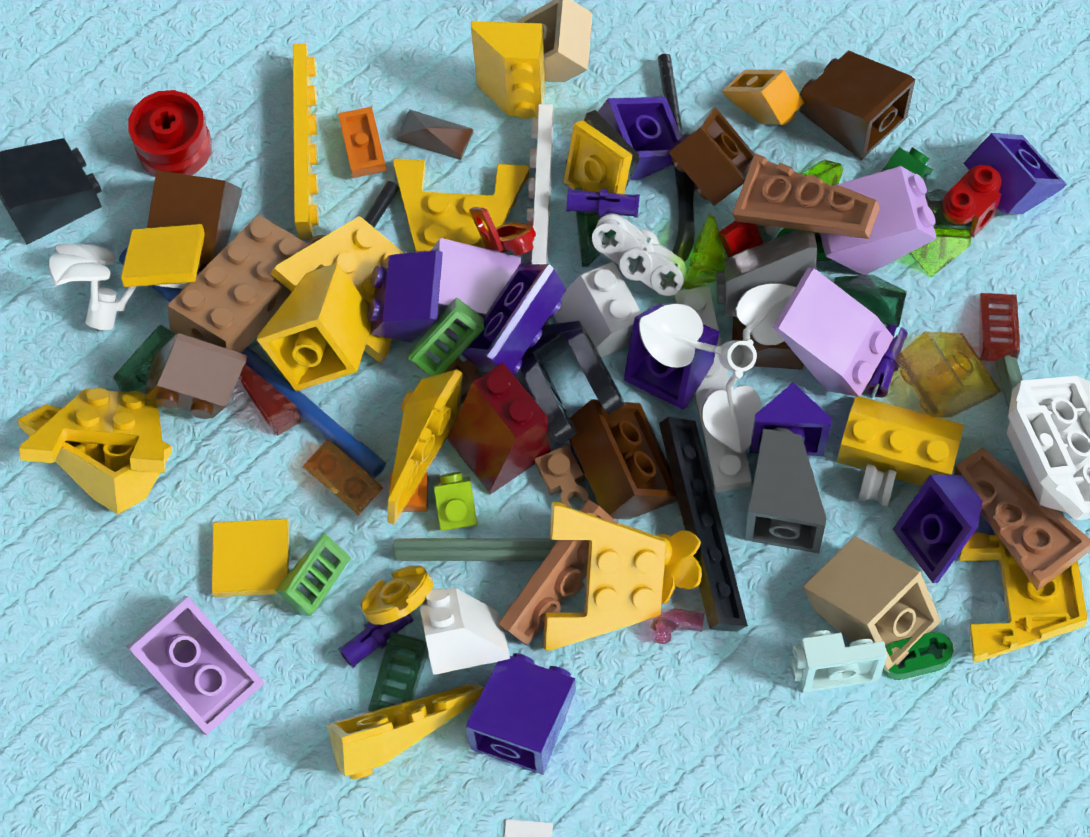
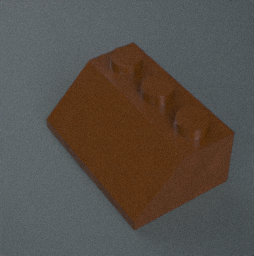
M591 399L570 417L578 434L569 439V442L575 449L583 467L584 476L589 481L597 499V505L613 519H632L678 501L668 462L640 403L625 402L624 406L609 415L599 400Z

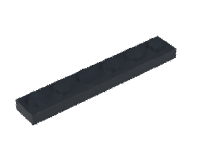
M667 417L659 423L684 528L686 531L695 534L701 541L697 552L693 556L699 562L702 569L699 589L709 630L738 632L748 625L696 421Z

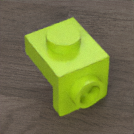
M462 472L440 475V481L433 482L440 530L444 531L478 525L470 476L462 477Z

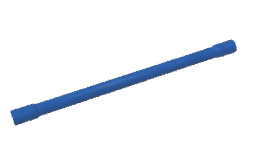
M128 247L121 253L119 257V261L123 265L125 262ZM150 285L169 303L182 291L181 288ZM247 346L241 352L247 355L244 367L346 454L347 458L371 479L381 474L386 466V462L363 442L356 440L301 391H295L287 379Z

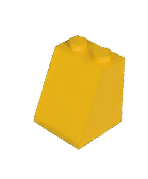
M337 262L308 272L258 334L256 340L294 390L300 391L358 371L371 330L372 321H369L367 318L369 306Z

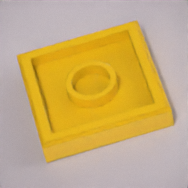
M584 120L574 123L563 182L573 190L600 192L602 188L608 189V193L624 194L632 154Z
M202 224L132 229L121 275L124 287L195 282L205 236Z
M288 519L214 522L212 552L213 597L278 594L275 590L289 574Z

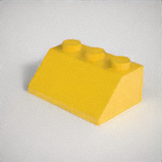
M471 21L477 86L508 116H517L522 119L538 117L539 104H544L545 93L542 24Z
M861 396L855 397L841 441L837 463L866 470L867 464L875 465L877 470L884 472L889 469L897 471L895 479L923 486L930 474L952 475L964 424Z

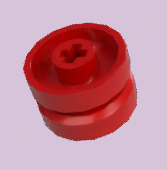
M176 90L157 91L144 97L137 103L128 118V133L143 169L155 177L156 170L193 175L207 163L212 152V139L199 103L187 93Z

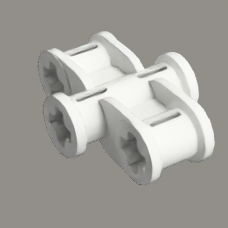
M614 213L606 214L599 219L592 234L593 245L599 252L619 264L620 270L626 278L634 281L641 280L663 296H671L681 290L686 276V265L680 257L660 245L657 236L652 231L638 229L622 216ZM610 229L616 232V234L612 235L610 238H607L604 235L605 232H609ZM669 271L675 273V276H671L668 279L663 277V274H668Z

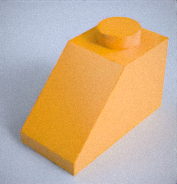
M743 70L722 90L725 97L761 124L785 125L795 117V112L804 104L785 70Z

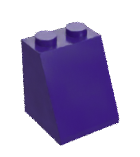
M514 653L510 656V659L497 662L467 722L466 730L470 749L544 775L576 692L575 678L570 677L571 674L563 668L549 666V669L535 665L534 660L528 656Z

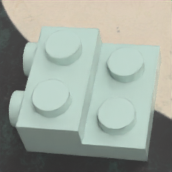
M820 630L810 633L807 638H802L800 645L793 646L794 658L790 659L794 681L801 682L802 691L805 693L879 681L887 659V652L884 641L873 643L871 639H860L850 643L849 647H845L842 632L831 634L828 630Z

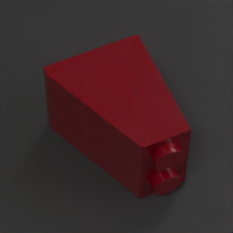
M503 362L472 383L447 439L491 495L535 465V458L550 452L548 417Z

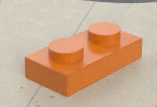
M372 106L338 113L352 177L357 178L387 171Z

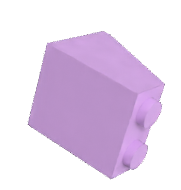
M902 166L837 184L877 200L880 209L869 239L820 233L826 257L864 276L937 239L933 227L935 217L928 207L925 198L927 193L925 182L918 174H914Z
M440 238L430 250L443 252L437 319L456 297L484 318L519 264H521V257ZM456 319L462 326L467 327L461 320ZM429 326L422 334H426L427 331L431 328V326ZM449 328L445 330L448 334L457 335Z

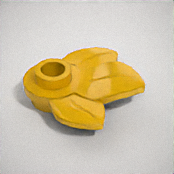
M680 530L672 536L667 534L656 535L662 537L666 542L661 602L663 604L669 601L676 586L682 589H694L700 584L702 569L693 555L697 552L701 541L690 531Z

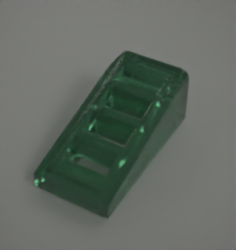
M161 324L151 333L115 373L113 378L120 391H138L147 385L152 358L176 335Z
M391 632L369 704V712L396 705L382 701L383 694L402 699V703L413 700L428 656L426 641ZM397 652H405L415 655L414 659L399 655ZM393 664L411 669L410 674L392 670ZM392 680L406 684V689L403 690L389 686L387 682Z

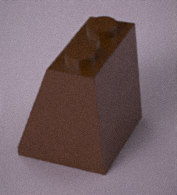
M848 50L839 59H832L825 67L823 74L816 80L811 79L804 85L800 92L804 104L800 107L799 112L856 157L863 160L907 119L916 79L904 72Z
M156 170L147 228L202 224L205 236L198 266V272H201L228 244L241 199L242 188L225 180Z

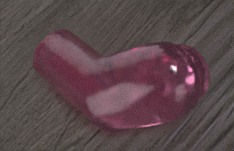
M677 608L670 609L653 619L650 626L653 629L651 638L656 643L667 644L671 641V633L679 628L702 632L705 613Z

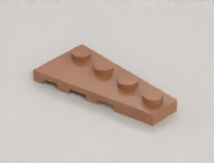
M755 153L732 215L737 222L869 239L880 206L877 200L839 185L831 186L824 183L821 178L811 174L808 176L795 172L790 166L782 163L777 165L767 161L766 157Z
M983 447L956 465L954 475H963L982 499V515L1037 591L1090 552V538L1057 510L1040 506L1033 490Z
M589 499L580 510L581 512H589L595 514L598 518L618 524L599 505ZM589 540L557 541L541 566L530 577L528 584L515 602L508 607L499 625L525 645H528L544 628L545 613H559L561 610L560 602L565 597L575 596L585 586L583 579L587 576Z

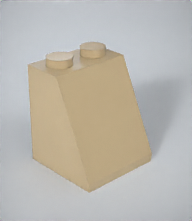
M856 536L841 548L803 586L814 611L836 630L842 632V635L851 642L860 639H871L873 643L884 641L886 647L894 641L912 637L901 649L899 647L893 648V655L890 657L887 652V659L883 669L888 673V670L895 663L898 665L910 653L907 651L923 634L931 632L941 622L921 572Z

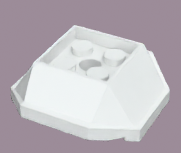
M1079 376L1022 380L1012 389L1008 412L1010 420L1006 434L1039 505L1067 512L1075 521L1090 519V381Z

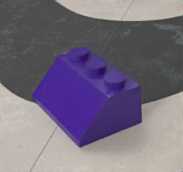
M519 264L484 316V330L461 355L484 373H488L503 362L512 374L515 375L522 365L521 358L527 349L534 346L542 335L541 328L546 320L553 317L562 305L560 299L566 292V288L555 269L549 264Z

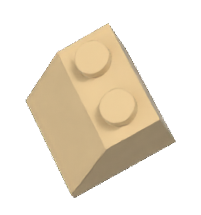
M552 0L517 20V23L542 24L545 81L566 82L588 70L593 13L573 0Z

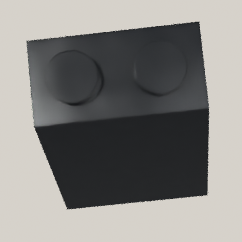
M65 138L0 151V199L26 245L102 207L97 196L98 193L102 192L98 181L93 173L85 174L82 168L87 166L82 154L77 147L71 150Z

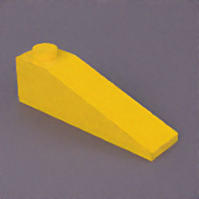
M458 370L421 379L413 392L408 391L401 405L403 418L388 497V523L393 525L396 523L451 431L460 411L462 372Z
M46 404L19 418L18 426L31 436L62 408ZM65 441L55 459V462L93 500L117 515L146 499L160 475L158 472L131 470L130 456L135 448L132 446ZM163 441L166 464L172 453V446Z
M473 682L326 724L337 770L344 777L350 775V779H359L371 775L373 768L383 766L477 702L484 687Z

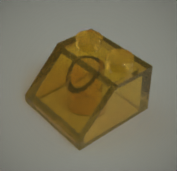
M924 331L895 357V361L901 368L900 374L902 378L913 387L920 398L919 404L921 408L931 417H953L1001 392L963 333Z

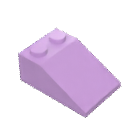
M811 267L807 268L773 326L775 331L826 391L856 397L861 396L894 338L874 313Z
M186 595L126 646L206 735L265 683L191 598Z

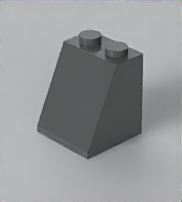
M794 230L724 259V271H717L716 293L717 304H724L725 316L737 317L736 307L738 301L751 288L764 284H786L797 287L808 267L816 269L817 245L814 232Z
M763 428L748 511L745 540L819 553L827 518L802 436L793 434L792 431L785 428H774L772 430Z

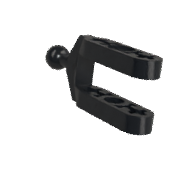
M548 318L541 328L542 335L538 342L531 348H528L521 358L522 365L520 369L538 406L548 417V427L558 442L563 444L578 433L544 364L571 348L593 392L605 411L610 415L624 406L625 402L596 346L580 321L549 324Z

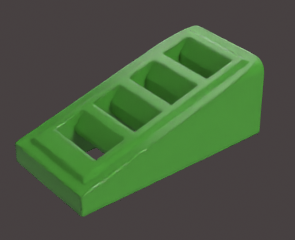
M456 297L411 351L408 359L430 376L444 373L484 330L483 318ZM456 319L461 320L467 327L462 326ZM449 328L453 332H455L459 337L456 340L447 332H445V330ZM437 339L449 347L447 352L435 343ZM428 349L441 360L436 363L424 353Z
M322 533L275 591L301 615L311 616L321 604L351 557L329 536ZM324 547L337 559L334 564L330 563L321 554ZM315 560L328 570L325 575L313 566ZM307 572L319 581L316 586L305 578ZM299 584L310 592L307 597L296 589Z

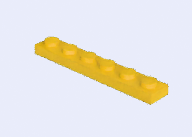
M307 43L293 44L294 222L298 238L301 240L312 239L313 225H319L318 205L313 204V195H318L319 193L317 174H312V165H318L317 145L312 144V135H318L316 114L311 115V106H317L316 86L311 85V77H317L315 56L309 57Z

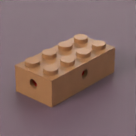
M258 214L196 276V281L190 282L167 305L170 332L175 335L177 333L187 335L241 353L257 337L292 293V291L274 278L270 272L279 263L310 245Z

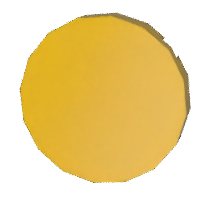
M407 566L395 570L391 574L393 579L387 583H384L383 580L376 582L366 592L361 602V609L366 619L373 625H384L408 615L426 600V595L434 587L433 579L422 566Z

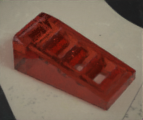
M980 293L979 360L996 361L1006 355L1018 359L1020 353L1017 295ZM989 304L1008 305V309L989 308ZM989 315L1008 316V320L989 319ZM990 327H1007L1008 331L990 330ZM991 338H1006L1008 342L991 341Z
M245 364L239 376L240 383L273 433L279 436L299 424L301 419L295 404Z

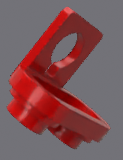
M978 165L971 168L944 196L941 206L944 217L955 224H966L973 220L969 235L974 238L996 215L1002 195L999 193L1002 183L999 172L988 165Z
M479 207L469 209L486 249L501 253L512 251L514 256H518L534 248L532 242L536 232L533 225L513 222L495 228L487 209Z

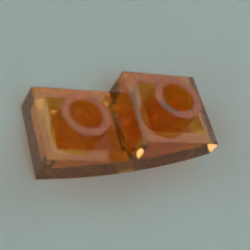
M328 439L302 466L358 516L383 489L373 477Z

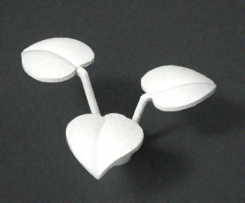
M57 244L55 247L56 254L50 257L48 264L55 286L71 281H91V295L85 323L95 329L112 330L117 311L125 310V305L137 286L128 287L119 300L116 298V291L100 287L101 280L110 278V270L104 265L115 264L116 257L113 252L105 247L94 244ZM190 282L156 286L184 289Z
M764 284L745 292L736 307L738 320L747 326L743 330V341L731 340L724 343L722 347L697 341L702 335L703 323L698 313L687 305H665L643 316L639 321V332L645 348L661 364L677 368L687 366L692 362L695 348L719 354L722 366L733 371L726 384L727 391L716 390L709 394L702 406L701 416L703 425L708 433L736 453L742 454L750 446L754 417L762 409L761 400L754 388L747 385L733 388L738 378L743 376L742 371L751 369L757 359L753 341L750 340V333L755 341L763 345H777L784 341L773 326L796 289L794 286Z

